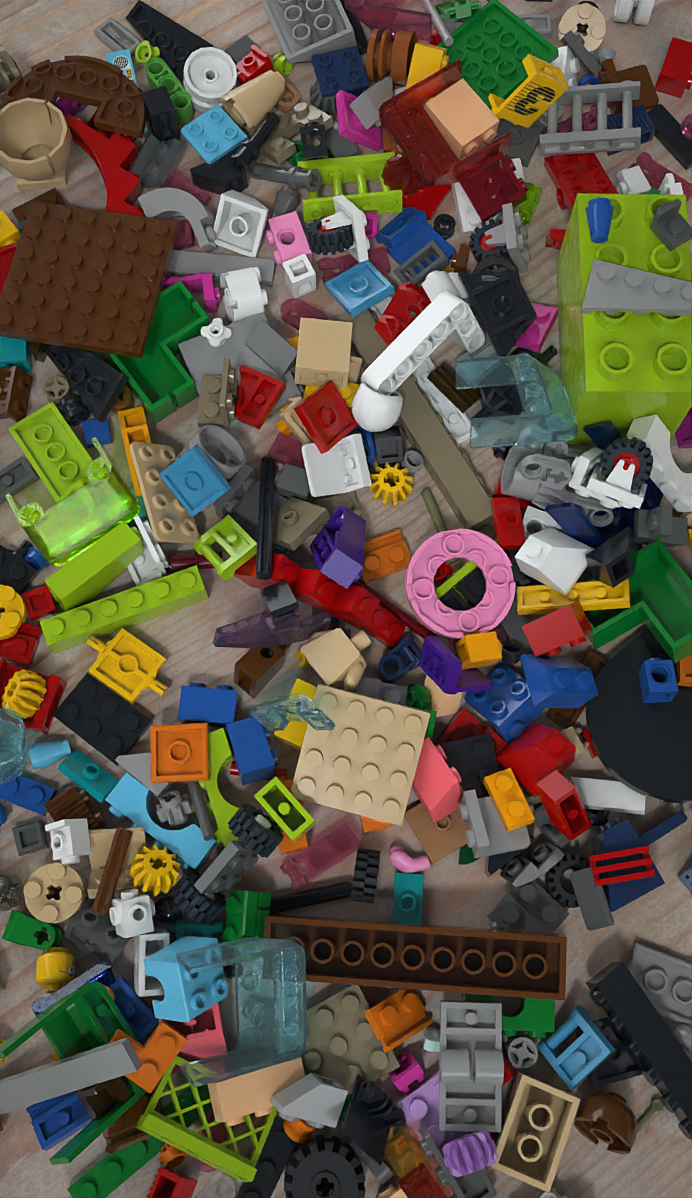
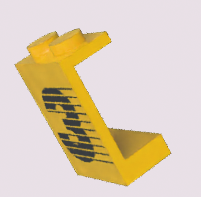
M528 54L522 60L528 77L507 99L492 93L488 96L492 106L491 110L497 118H503L514 125H520L525 128H529L569 88L561 68L531 54Z

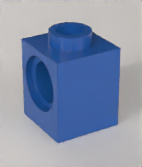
M656 657L643 662L638 671L643 703L671 702L678 692L673 661L662 660V658ZM652 676H658L663 682L655 681Z

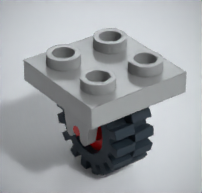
M512 203L502 205L504 223L500 219H497L496 224L493 219L489 220L488 225L485 224V221L480 223L482 228L476 227L474 229L476 234L471 233L470 238L472 241H469L470 250L477 263L485 257L501 255L512 259L518 268L519 274L528 272L527 262L531 261L529 248L525 246V240L528 239L527 228L522 222L520 211L516 212ZM494 266L488 267L489 270H494Z

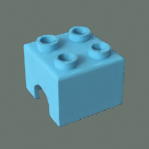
M184 936L143 960L146 975L157 978L165 992L163 1001H152L155 1018L188 1023L229 996L217 938Z

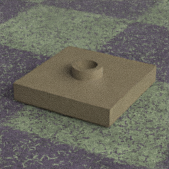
M291 497L273 514L272 542L294 551L330 516L327 509Z

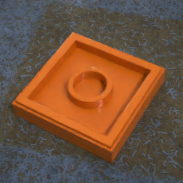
M208 723L150 726L152 784L209 781Z

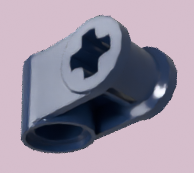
M413 635L402 640L393 650L380 659L377 676L383 683L394 684L410 671L419 667L422 650L414 642L415 637ZM392 664L397 668V672L395 674H388L384 671L383 666Z

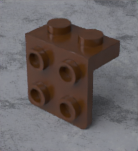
M612 58L602 62L601 72L598 73L599 84L621 83L626 80L640 81L639 99L632 100V106L636 108L643 104L646 110L658 105L659 98L646 65H638L616 71ZM622 101L607 102V107L610 108L611 114L622 113Z

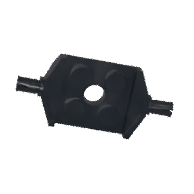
M550 346L543 354L539 353L538 355L524 348H517L477 384L475 391L481 397L479 400L482 409L471 418L472 422H477L475 425L480 426L488 417H493L513 424L516 417L547 388L551 389L553 387L554 376L548 366V362L558 354L556 348L553 350L554 347ZM518 377L522 380L523 384L521 386H513L509 379Z

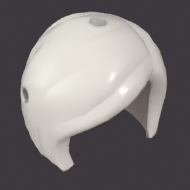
M363 381L358 387L352 402L353 417L357 424L366 431H385L398 420L403 406V397L396 390L393 396L377 393L368 388L366 382Z

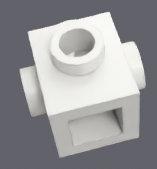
M138 889L122 891L121 897L112 898L113 907L110 908L109 914L112 925L116 927L117 935L129 938L154 931L152 916L155 915V906L149 895L139 892Z

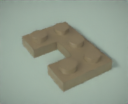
M306 101L298 103L294 106V109L279 117V125L261 147L260 154L279 165L297 152L295 144L288 139L300 132V127H305V123L319 122L320 125H325V131L334 126L333 119L330 115Z

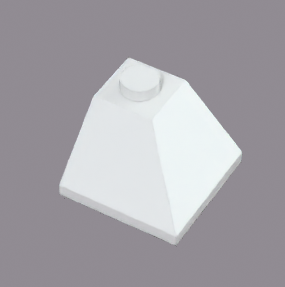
M234 190L222 193L213 228L217 237L214 240L215 244L245 256L257 258L269 210L255 198Z
M549 527L530 535L515 555V559L521 572L567 595L588 566L585 555L594 549Z

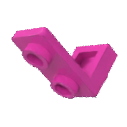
M196 273L184 277L172 276L164 279L163 291L181 281L190 294L204 292L208 313L218 312L216 302H221L219 286L214 287L211 273Z

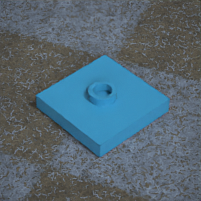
M369 260L356 264L325 283L326 290L351 318L395 293L393 285Z
M198 444L159 473V476L192 517L232 488Z

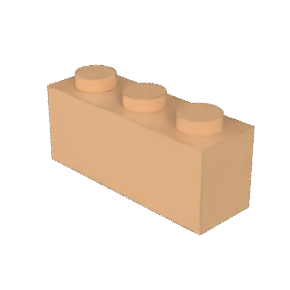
M291 1057L207 1083L215 1121L226 1122L228 1127L244 1122V1116L255 1113V1117L272 1113V1106H274L271 1103L272 1097L305 1076L301 1057Z

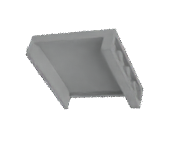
M264 312L225 326L231 330L232 335L221 346L212 347L207 338L202 335L178 344L188 374L195 382L199 399L202 375L222 376L224 358H230L231 367L236 368L238 386H240L241 375L239 369L241 365L284 382L286 389L270 414L278 412L288 404L286 401L290 397H301L303 399L304 390L302 385L294 384V368L281 378L245 345L258 324L263 320L276 331L273 321H267ZM234 395L233 404L238 402V396ZM235 416V420H230V429L225 430H231L245 423L238 421Z

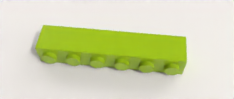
M197 565L43 619L40 621L47 646L56 654L87 643L88 639L91 640L90 637L92 635L101 638L120 631L122 628L126 629L209 598Z

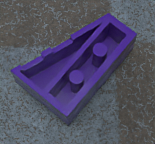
M340 503L309 547L319 571L347 589L362 574L366 520Z

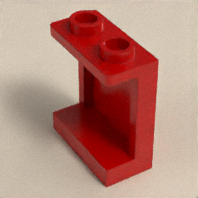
M0 659V720L48 735L54 719L52 714L59 706L67 683L61 677L37 673L42 679L46 680L45 688L47 691L43 696L44 701L41 702L40 709L35 710L32 717H27L26 719L15 717L2 708V696L5 693V687L8 685L9 679L13 678L15 672H20L24 668L11 665L5 660Z

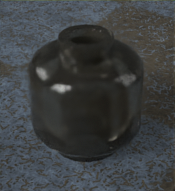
M0 869V911H9L22 901L24 885L18 875Z

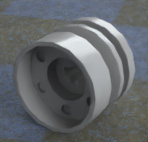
M216 425L201 427L190 443L176 457V460L198 444L228 483L230 478L237 474L246 461L245 451L241 443L230 432Z

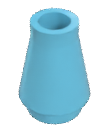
M67 739L34 743V746L28 748L33 769L41 767V770L71 755Z

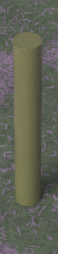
M431 489L421 492V495L437 533L448 531ZM452 558L449 561L451 564L460 561V558Z

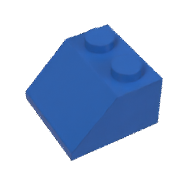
M522 654L520 656L534 707L580 708L598 695L591 669L568 656L552 655L548 658L546 655L535 657L534 654Z

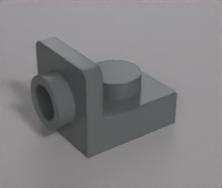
M679 199L669 204L665 202L660 205L654 212L655 216L650 226L670 252L692 239L691 226L678 212L682 204Z

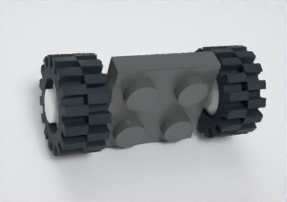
M243 804L228 822V827L232 830L231 833L238 837V841H231L202 876L196 871L189 870L171 889V896L175 898L174 902L180 905V910L182 912L186 911L189 918L194 917L197 923L201 921L203 925H211L226 905L225 896L220 894V892L235 888L241 880L240 875L245 869L248 870L256 864L259 859L258 854L263 858L269 857L284 839L281 829L276 827L277 824L272 822L268 815L265 816L263 811L257 810L253 805Z

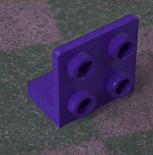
M425 636L419 666L445 694L454 695L458 692L492 690L493 683L478 668L462 670V662L436 636Z

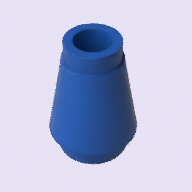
M592 199L586 208L591 242L605 243L608 241L614 211L610 199Z

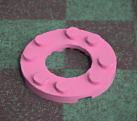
M469 529L439 532L427 539L410 559L405 576L407 600L418 620L428 629L441 636L461 639L465 635L486 633L505 618L513 603L516 586L511 569L512 564L504 550L494 540L480 532ZM452 558H465L474 562L482 570L485 578L486 591L482 600L474 608L466 611H458L446 607L437 598L435 593L434 576L437 568L444 561Z

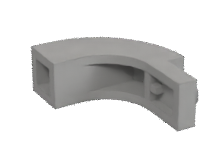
M158 188L138 197L146 217L169 220L174 217L187 218L193 228L200 248L208 253L217 249L214 242L217 237L210 226L215 223V217L193 195L177 188Z

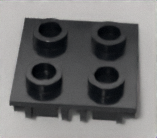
M358 1074L342 1131L378 1166H381L390 1128L402 1127L405 1124V1112L394 1105V1101L385 1092H382L376 1082L364 1080Z

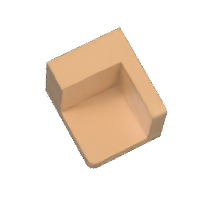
M426 675L424 686L428 689L430 695V702L426 709L436 711V717L456 714L463 692H458L454 695L445 694Z

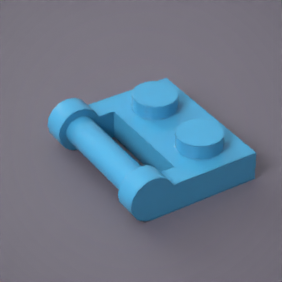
M577 1005L571 1011V1016L550 1037L543 1038L538 1043L541 1053L570 1090L578 1086L615 1051V1048L590 1019L588 1011L581 1005ZM579 1026L584 1033L560 1055L557 1051V1046Z

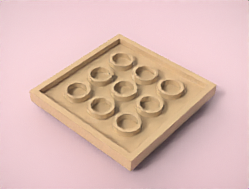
M318 683L290 793L297 799L402 826L431 713Z

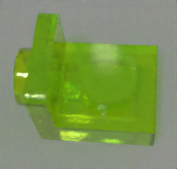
M525 182L529 191L526 192L527 200L520 204L519 211L522 213L523 224L529 226L539 204L543 188L537 187L533 183Z

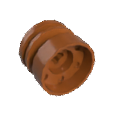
M379 28L372 30L366 54V71L369 82L376 83L391 74L394 85L406 86L415 43L418 42L416 32L399 30L395 39H393L391 29H386L384 33Z

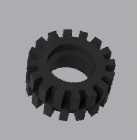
M357 848L350 901L374 904L381 851Z
M566 854L546 872L545 884L548 886L546 890L561 906L569 908L579 907L575 892H569L564 888L562 876L569 869L579 871L589 868V859L581 857L580 854Z

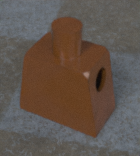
M279 634L273 641L267 637L261 638L235 663L233 682L255 699L283 667L284 652L291 646L290 641L282 634Z

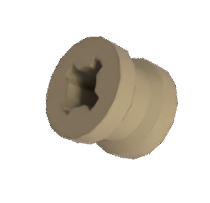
M52 376L43 385V391L49 403L53 402L57 408L63 398L73 394L67 380L61 376Z

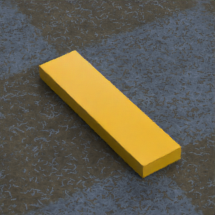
M629 579L624 580L614 588L600 581L575 582L567 595L547 585L517 587L518 615L551 613L578 600L583 611L630 608Z

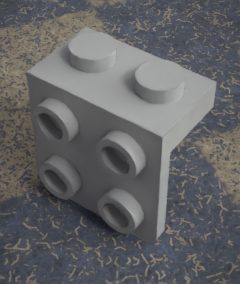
M475 789L463 792L461 802L458 803V811L461 820H465L467 828L465 830L466 842L468 847L472 848L474 858L529 847L530 838L526 826L506 832L491 797L478 799Z

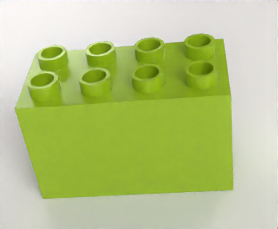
M577 193L556 262L560 382L562 389L561 406L565 423L562 433L567 436L568 446H608L614 440L619 439V437L627 436L634 419L657 414L669 430L671 440L692 407V316L660 315L659 312L633 315V312L620 311L617 314H604V311H591L590 314H580L594 259L692 282L689 241L670 252L650 228L656 209L663 203L668 202L669 204L676 199L682 202L678 212L688 223L686 195ZM595 198L610 199L611 205L614 207L608 241L605 243L591 242L586 208L589 201Z

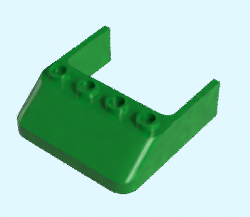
M90 982L80 986L47 1007L0 1045V1059L8 1056L41 1028L60 1059L108 1044L118 1029L137 1042L138 1040L105 986L99 982ZM121 1076L131 1096L127 1100L115 1102L98 1118L92 1119L88 1125L49 1159L51 1164L72 1162L147 1091L126 1076Z

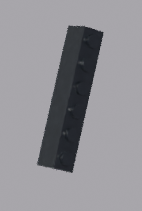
M611 962L586 982L591 990L589 995L598 1007L604 1009L608 1015V1024L616 1033L621 1034L626 1042L624 1044L626 1051L633 1059L640 1062L644 1068L642 1073L645 1079L652 1086H656L662 1095L660 1097L662 1104L669 1112L675 1114L680 1121L678 1123L679 1129L691 1140L692 1061L625 963Z

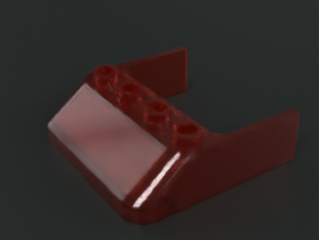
M460 59L388 99L379 107L380 123L420 183L425 186L459 182L458 178L499 152H502L503 155L510 152L512 135L508 132L459 160L423 108L422 104L424 101L461 80L462 62Z

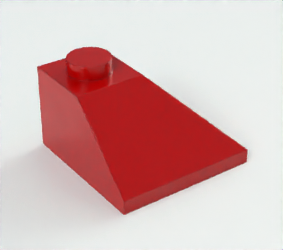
M533 722L496 756V760L504 770L511 768L517 782L533 797H536L539 794L535 788L536 783L554 770H559V773H562L575 761L576 746L555 728Z

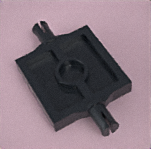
M25 539L16 551L6 549L0 545V585L12 587L20 596H22L39 574L24 559L28 549L33 547ZM0 608V612H5V608Z

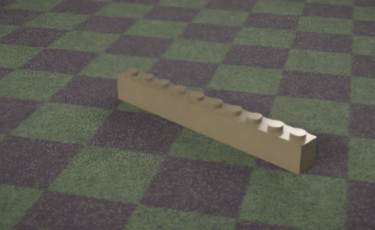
M368 309L353 318L348 313L338 317V321L353 323L351 352L353 355L363 358L361 363L363 371L387 347V344L374 328L378 319L374 312H369ZM412 373L396 389L403 397L401 414L396 422L414 451L422 455L424 467L463 528L477 531L493 522L490 504L493 497H489L485 492V486L481 477L474 475L470 469L471 464L468 457L464 453H460L455 437L452 433H447L443 427L442 417L438 412L434 413L430 407L429 397L424 391L421 392L419 390L416 377Z

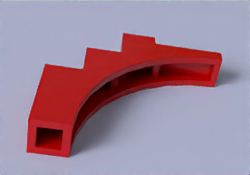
M67 114L65 118L72 134V140L90 156L102 175L107 191L105 211L145 217V214L139 207L132 205L142 192L139 177L129 170L137 157L136 144L129 137L121 136L118 133H114L109 139L105 133L92 129L82 119L74 118Z
M272 553L271 578L267 581L256 578L257 554L235 570L234 576L253 588L262 589L285 580L296 600L318 608L359 630H363L388 648L394 649L398 645L407 626L379 605L380 600L365 588L349 585L346 589L319 570L300 568L283 554Z

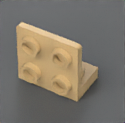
M143 827L127 828L132 831V836L113 897H121L122 891L138 889L139 892L143 893V887H134V878L129 877L133 857L139 854L144 846L147 847L145 828ZM116 829L88 830L91 854H89L91 875L87 889L89 899L96 897Z

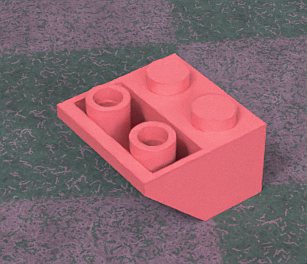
M428 737L423 741L411 788L435 823L458 810V803L461 802V795H463L464 791L460 785L462 780L454 766L448 767L445 762L447 757L439 744L434 746Z
M221 1001L188 1023L159 1019V1024L164 1020L188 1039L177 1056L200 1068L231 1061ZM175 1064L171 1074L183 1072L185 1069Z

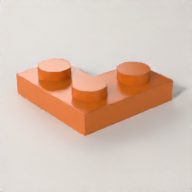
M162 1020L144 1046L120 1029L117 1030L109 1043L128 1037L142 1065L136 1072L124 1076L151 1093L188 1039L181 1032Z

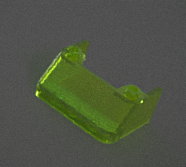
M96 436L91 440L98 450L100 457L94 460L87 468L86 473L90 483L52 508L44 511L38 503H30L23 507L10 493L5 495L19 524L43 557L52 566L58 567L66 564L123 521L127 524L133 520L140 512L141 506L116 462Z

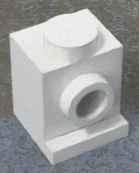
M639 165L630 169L624 168L616 175L618 179L616 190L619 194H648L651 189Z
M305 253L282 263L285 272V283L294 299L316 290V273Z
M87 818L63 819L45 825V830L51 833V847L54 860H61L62 865L80 862L79 857L91 854Z

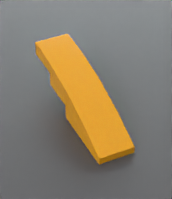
M143 406L117 411L136 497L142 496L129 445L134 441L151 443Z

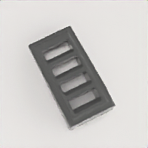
M431 240L393 272L401 283L412 282L418 286L426 280L429 273L435 270L442 271L450 265V262L435 241ZM432 255L436 258L434 262L429 258ZM424 260L429 265L426 268L421 264ZM414 266L420 269L421 272L419 274L414 271ZM406 271L413 277L410 281L404 274Z

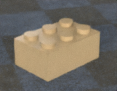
M517 1071L518 1074L515 1077L501 1117V1132H498L495 1144L498 1159L490 1167L549 1193L581 1099Z

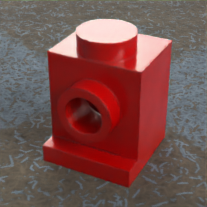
M254 44L250 47L252 51L236 64L237 80L241 85L269 70L274 71L269 55Z

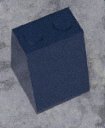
M618 818L606 823L596 829L599 834L592 838L593 855L644 846L629 819L620 823ZM630 855L597 861L596 863L597 867L640 860L642 855ZM654 863L651 865L656 876L602 885L611 912L665 884ZM643 865L599 874L600 879L644 872L645 868Z

